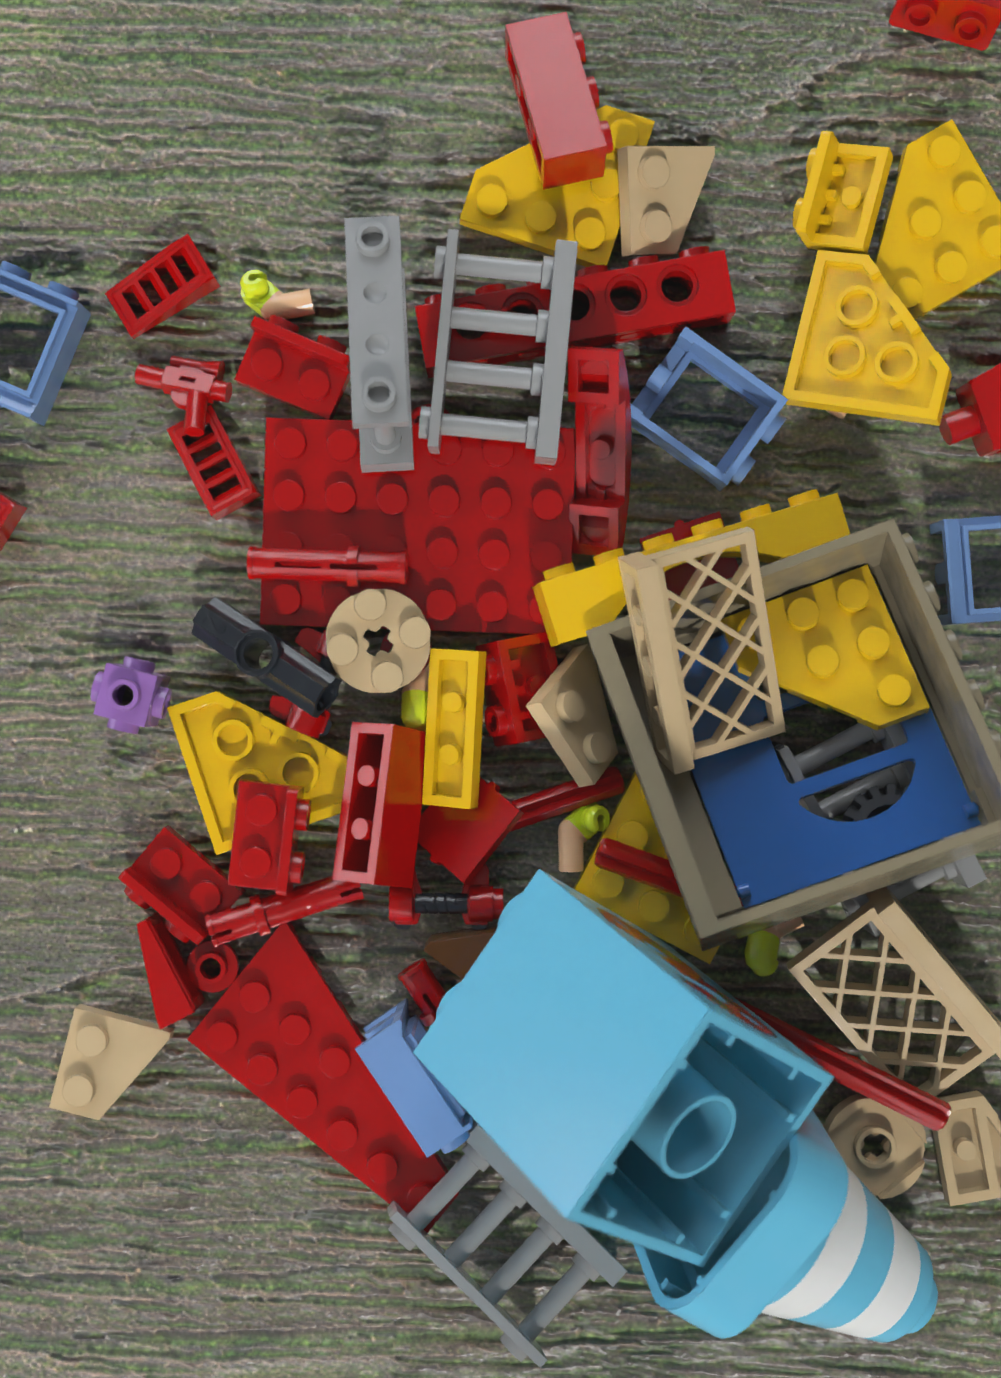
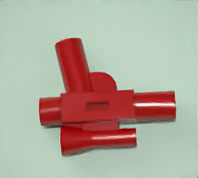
M172 355L170 366L166 365L165 369L139 364L135 371L136 384L162 389L164 394L171 395L176 407L186 410L183 432L192 437L204 435L207 404H213L214 400L228 403L232 395V383L222 381L225 373L224 361H199Z

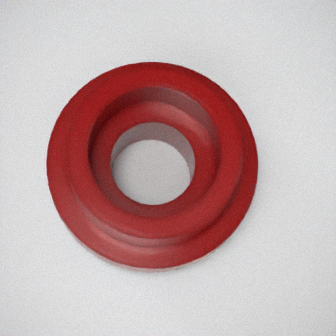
M211 940L202 942L192 950L188 957L187 974L190 981L198 989L210 993L220 992L228 988L236 979L239 972L238 956L227 943L214 948ZM212 958L219 962L221 966L219 975L211 976L205 972L203 964L206 959Z

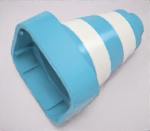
M813 1109L704 1267L633 1243L656 1303L717 1338H730L741 1333L760 1313L886 1343L895 1341L905 1334L914 1333L922 1329L931 1319L937 1305L938 1290L933 1279V1266L927 1251L846 1166L842 1156Z

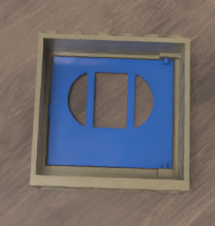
M894 518L760 567L765 602L868 565L931 708H929L927 713L900 722L907 739L906 743L796 783H789L786 780L770 737L693 760L695 769H692L691 772L731 876L727 872L689 770L674 775L655 755L629 615L586 631L598 672L702 951L1001 845V736L996 729L988 730L980 712L985 709L981 690L974 679L966 680L958 662L962 660L959 641L951 629L944 631L936 613L940 611L937 592L929 580L922 582L915 566L919 562L915 543L909 533H900ZM745 581V583L743 584V586L741 587V589H743L744 591L747 592L746 581ZM718 582L699 589L690 603L710 614L726 586ZM737 594L722 619L749 609V600ZM669 600L671 609L676 603L674 600ZM686 609L674 628L676 640L685 646L690 645L704 624L705 619ZM716 627L710 637L721 634V629ZM724 636L708 640L700 655L718 665L728 650ZM680 650L678 653L681 660L685 653ZM695 660L683 679L685 690L698 697L714 670ZM735 663L729 670L730 673L734 674L735 676L739 677L745 682H747L750 678L749 676L739 673ZM725 677L708 704L726 714L743 687ZM787 692L780 694L783 712L810 703ZM754 694L737 721L746 726L763 722L764 719L768 718L765 700H758ZM687 699L688 708L690 709L693 702ZM704 710L692 728L695 743L711 738L722 719ZM733 727L731 731H735L738 729L736 727ZM907 761H912L915 764L911 782L902 797L889 809L872 818L851 822L834 821L820 817L799 804V801L803 798ZM982 824V826L979 827V828H976V829L967 831V832H965V833H962V834H959V835L950 837V838H948V839H945V840L936 842V843H934V844H931V845L922 847V848H920V849H917V850L908 852V853H906V854H903V855L894 857V858H892V859H889V860H886V861L877 863V864H875V865H872V866L863 868V869H861V870H858V871L849 873V874H847V875H844V876L835 878V879H833V880H830V881H827V882L818 884V885H816V886H813V887L804 889V890H802V891H799V892L790 894V895H788V896H785V897L776 899V900H774V901H771V902L762 904V905H760V906H757V907H754V908H751V909L742 911L741 902H742V904H743L744 909H746V908H749V907H751V906H754V905H757V904L766 902V901H768V900H771V899L780 897V896H782V895H785V894L794 892V891H796V890H799V889L808 887V886H810V885H813V884L822 882V881H824V880H827V879H830V878L839 876V875H841V874H844V873L853 871V870H855V869H858V868L867 866V865H869V864H872V863L881 861V860H883V859H886V858L895 856V855H897V854H900V853H903V852L912 850V849H914V848H917V847L926 845V844H928V843H931V842L940 840V839H942V838H945V837L954 835V834H956V833H959V832L968 830V829H970V828H973V827H976V826H979V825Z

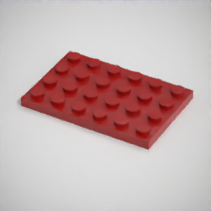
M266 417L262 548L348 550L349 545H360L363 551H408L409 569L407 584L361 582L360 587H348L347 582L261 579L260 625L327 627L333 612L348 597L366 589H390L407 596L421 609L431 631L517 634L546 632L533 587L545 581L544 571L572 563L573 524L569 521V503L574 501L575 428H560L556 464L546 465L534 463L536 449H526V443L442 435L440 454H432L428 450V439L419 438V423L412 422L414 470L362 473L359 429H353L352 420ZM281 562L282 566L322 567L320 563ZM335 564V567L377 569L376 565Z

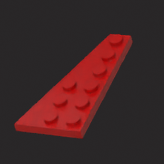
M288 922L279 925L187 1040L388 1204L394 1200L409 1214L445 1176L448 1169L437 1152L427 1158L356 1052L355 1048L363 1043L365 1038L342 1002L338 1001L314 958L304 948L296 935L297 931L292 923ZM459 1192L424 1228L427 1233L456 1199Z

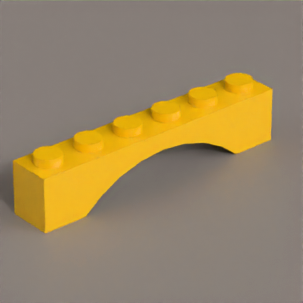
M814 489L787 498L790 507L772 512L768 503L740 512L742 522L723 527L721 518L695 525L691 527L693 536L674 541L672 533L648 539L642 542L644 551L640 553L646 556L749 527L755 533L759 562L770 564L850 534L838 493L820 498L818 489ZM740 545L724 549L719 558H742ZM623 548L593 556L595 566L575 571L574 564L568 563L543 572L545 581L535 585L533 591L551 647L586 637L587 630L609 623L617 618L623 607L627 604L618 557L625 555ZM705 555L693 559L696 561L703 560ZM682 561L663 567V570L665 572L688 562Z

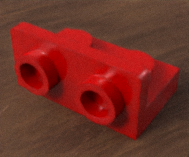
M896 0L890 13L889 24L983 51L988 48L1001 22V0Z
M271 315L269 321L254 316L250 325L254 333L234 380L240 385L318 418L333 420L350 380V356L345 354L347 347L323 335H318L316 341L299 335L297 333L300 328L282 317Z
M547 633L525 635L476 646L475 651H486L484 696L487 708L484 719L486 728L493 737L495 746L519 744L546 738L526 705L558 667L555 647L550 646Z
M251 780L239 781L228 876L229 886L274 890L276 895L287 896L293 890L294 883H302L305 869V852L297 851L299 830H308L311 815V800L303 799L304 786Z
M169 825L159 832L137 860L118 877L127 886L124 889L125 894L135 904L144 909H149L151 906L166 919L163 924L174 937L184 943H188L191 940L197 945L209 935L204 915H211L232 908L246 892L242 887L229 886L228 875Z

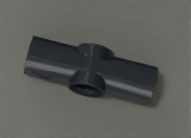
M214 597L210 602L202 605L194 617L192 635L235 663L243 673L257 678L311 716L318 718L325 710L331 707L337 698L339 686L342 682L340 678L296 650L288 641L275 636L222 599ZM271 645L273 650L271 661L267 666L261 668L259 657L262 651Z

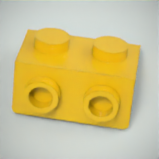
M821 131L817 148H812L807 158L806 176L808 183L804 198L797 200L793 211V227L807 249L868 254L893 160L890 147L839 143L833 131Z

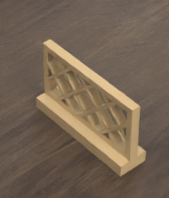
M744 527L646 556L640 552H635L618 557L656 757L676 775L695 769L693 760L786 732L754 530ZM740 545L742 564L731 581L711 570L724 549ZM705 555L701 563L693 559ZM686 561L697 569L681 595L678 596L667 589L663 567ZM707 575L726 586L710 614L690 603ZM745 581H746L747 592L744 591L743 589H741V587L743 586V584L745 583ZM737 594L749 600L751 611L739 632L720 622ZM669 598L676 601L672 609L670 608ZM686 609L705 619L704 624L689 647L676 640L674 630ZM716 627L735 637L718 665L700 655L701 650ZM753 633L755 636V642L750 640ZM745 645L757 651L759 661L747 682L729 672ZM678 649L685 653L681 660L679 658ZM695 660L714 670L698 697L685 690L683 680ZM725 677L743 687L726 714L708 704ZM761 683L763 685V692L758 689ZM755 694L765 700L768 720L746 726L737 720ZM687 699L693 702L690 709L688 708ZM704 710L722 719L711 738L695 743L692 728ZM733 727H736L738 729L735 731H731Z
M887 886L865 893L869 899L867 903L786 963L790 973L871 1065L901 1080L904 1078L906 1065L931 1067L929 1079L917 1088L933 1096L940 1094L994 1054L1001 1060L1000 1020ZM872 921L880 931L878 949L851 948L853 934ZM889 942L897 952L888 951ZM820 958L839 959L836 981L813 980L806 969ZM849 960L875 962L872 984L846 982ZM886 963L908 964L911 967L909 985H882ZM920 979L928 988L919 987ZM826 993H834L833 1000H831L826 995ZM843 995L870 996L867 1017L845 1016L841 1012ZM880 996L906 998L903 1020L877 1018ZM917 999L940 1001L942 1006L939 1022L913 1020ZM951 1016L957 1023H950ZM857 1029H864V1035L862 1036ZM875 1030L900 1032L897 1052L875 1051L872 1047ZM911 1032L936 1034L933 1055L908 1053ZM947 1035L969 1036L976 1044L960 1057L944 1056ZM887 1064L895 1065L894 1072Z

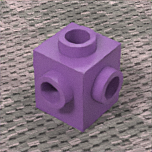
M125 656L123 664L106 663L104 672L99 671L92 684L90 697L91 701L96 702L93 714L109 718L108 728L131 734H138L140 726H158L159 720L165 718L168 711L167 707L170 705L172 690L168 688L171 676L155 673L156 663ZM127 685L133 691V699L128 705H123L122 700Z

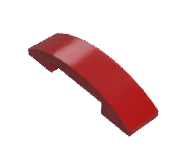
M571 346L568 348V402H575L576 498L569 503V521L573 524L572 553L596 556L607 551L623 548L629 506L632 455L629 383L623 349Z

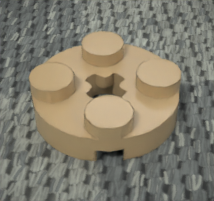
M366 589L348 597L333 612L326 629L327 654L335 672L350 686L368 693H391L411 683L423 670L430 653L431 629L421 609L407 596L390 589ZM381 626H384L390 631L387 639L393 644L392 648L388 653L379 650L375 656H372L366 651L369 647V642L363 638L364 634L368 629L377 632Z
M860 1093L844 1099L829 1113L825 1124H823L824 1129L842 1156L846 1166L875 1196H878L879 1199L893 1198L908 1190L918 1180L925 1164L923 1160L925 1152L924 1142L927 1144L926 1132L922 1124ZM870 1134L873 1136L883 1134L886 1137L880 1143L884 1152L877 1157L872 1152H868L864 1156L861 1153V1149L865 1145L863 1140Z

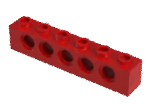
M697 246L681 251L678 254L679 258L659 261L658 256L649 255L629 261L626 268L608 271L607 265H593L577 271V277L574 278L573 299L584 304L587 309V315L580 320H570L568 348L571 346L597 348L682 332L685 326L690 330L728 324L736 313L725 250L710 252L708 246ZM669 281L679 282L686 288L688 298L680 302L671 301L663 294L662 285ZM526 282L527 286L506 289V285L501 283L489 284L475 290L476 295L456 298L454 307L505 312L527 309L533 314L538 315L539 309L549 310L551 290L540 289L541 283ZM616 291H628L635 296L638 306L631 311L618 310L612 304L610 296ZM442 293L425 298L424 305L415 306L428 378H433L435 371ZM452 328L449 360L495 365L510 364L543 358L545 356L546 343L535 342L536 336L484 332L479 338L466 339L457 332V329Z

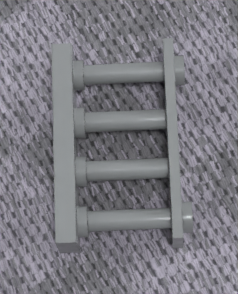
M400 217L344 218L353 429H359L362 473L414 470L405 270L402 268Z
M448 229L446 246H436L434 278L443 279L432 403L431 407L421 406L419 438L428 439L429 453L440 454L442 435L526 443V449H536L535 464H556L578 241L556 239L554 257L544 256L543 261L459 253V230ZM457 275L541 283L540 289L551 290L549 310L539 309L538 315L454 307ZM452 328L536 336L535 342L546 343L544 364L533 363V368L449 360ZM447 382L531 390L530 395L541 396L539 417L528 416V421L445 414Z
M900 722L878 731L857 723L794 757L787 745L777 744L774 746V750L786 780L789 783H796L804 780L803 775L870 740L874 743L880 741L884 749L887 750L906 743L907 739ZM907 761L873 773L819 802L812 795L801 799L799 804L820 817L832 819L845 812L853 799L860 793L862 795L866 793L870 787L877 785L878 789H881L886 784H896L898 789L908 787L913 776L915 764L912 761ZM962 831V832H959V833H956V834H954V835H951V836L942 838V839H940L939 841H942V840L948 839V838H950V837H953V836L962 834L963 831ZM972 855L919 874L910 881L907 879L902 881L901 884L888 885L887 887L900 900L942 877L947 881L952 879L953 882L967 888L987 879L976 856ZM850 871V872L841 874V875L836 876V877L838 878V877L847 875V874H849V873H852L853 871ZM862 894L841 902V905L848 917L867 903L869 899L866 894ZM872 921L863 926L864 930L875 937L880 935V931Z
M473 1119V1128L468 1130L470 1134L466 1140L468 1143L462 1149L464 1155L409 1214L393 1200L387 1207L389 1218L393 1222L388 1229L407 1250L411 1251L417 1245L504 1332L499 1339L515 1358L522 1362L528 1356L541 1368L547 1362V1358L540 1345L535 1341L537 1336L589 1279L594 1282L601 1275L614 1287L627 1270L583 1225L565 1219ZM491 1165L504 1178L498 1186L501 1191L445 1251L424 1228L479 1169L484 1172ZM528 1202L541 1215L535 1222L538 1227L492 1278L481 1287L461 1265L515 1206L521 1209ZM564 1238L577 1251L571 1258L574 1264L524 1320L518 1324L498 1302L553 1242L558 1245Z

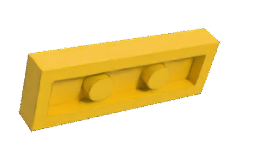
M430 648L423 805L462 809L478 807L486 651Z

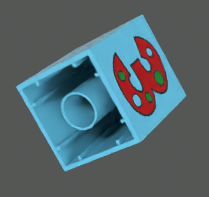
M538 869L525 890L515 896L505 906L498 921V929L463 980L444 995L437 1008L435 1021L413 1051L414 1055L565 1219L701 1267L706 1265L834 1078L833 1075L664 941L541 869Z

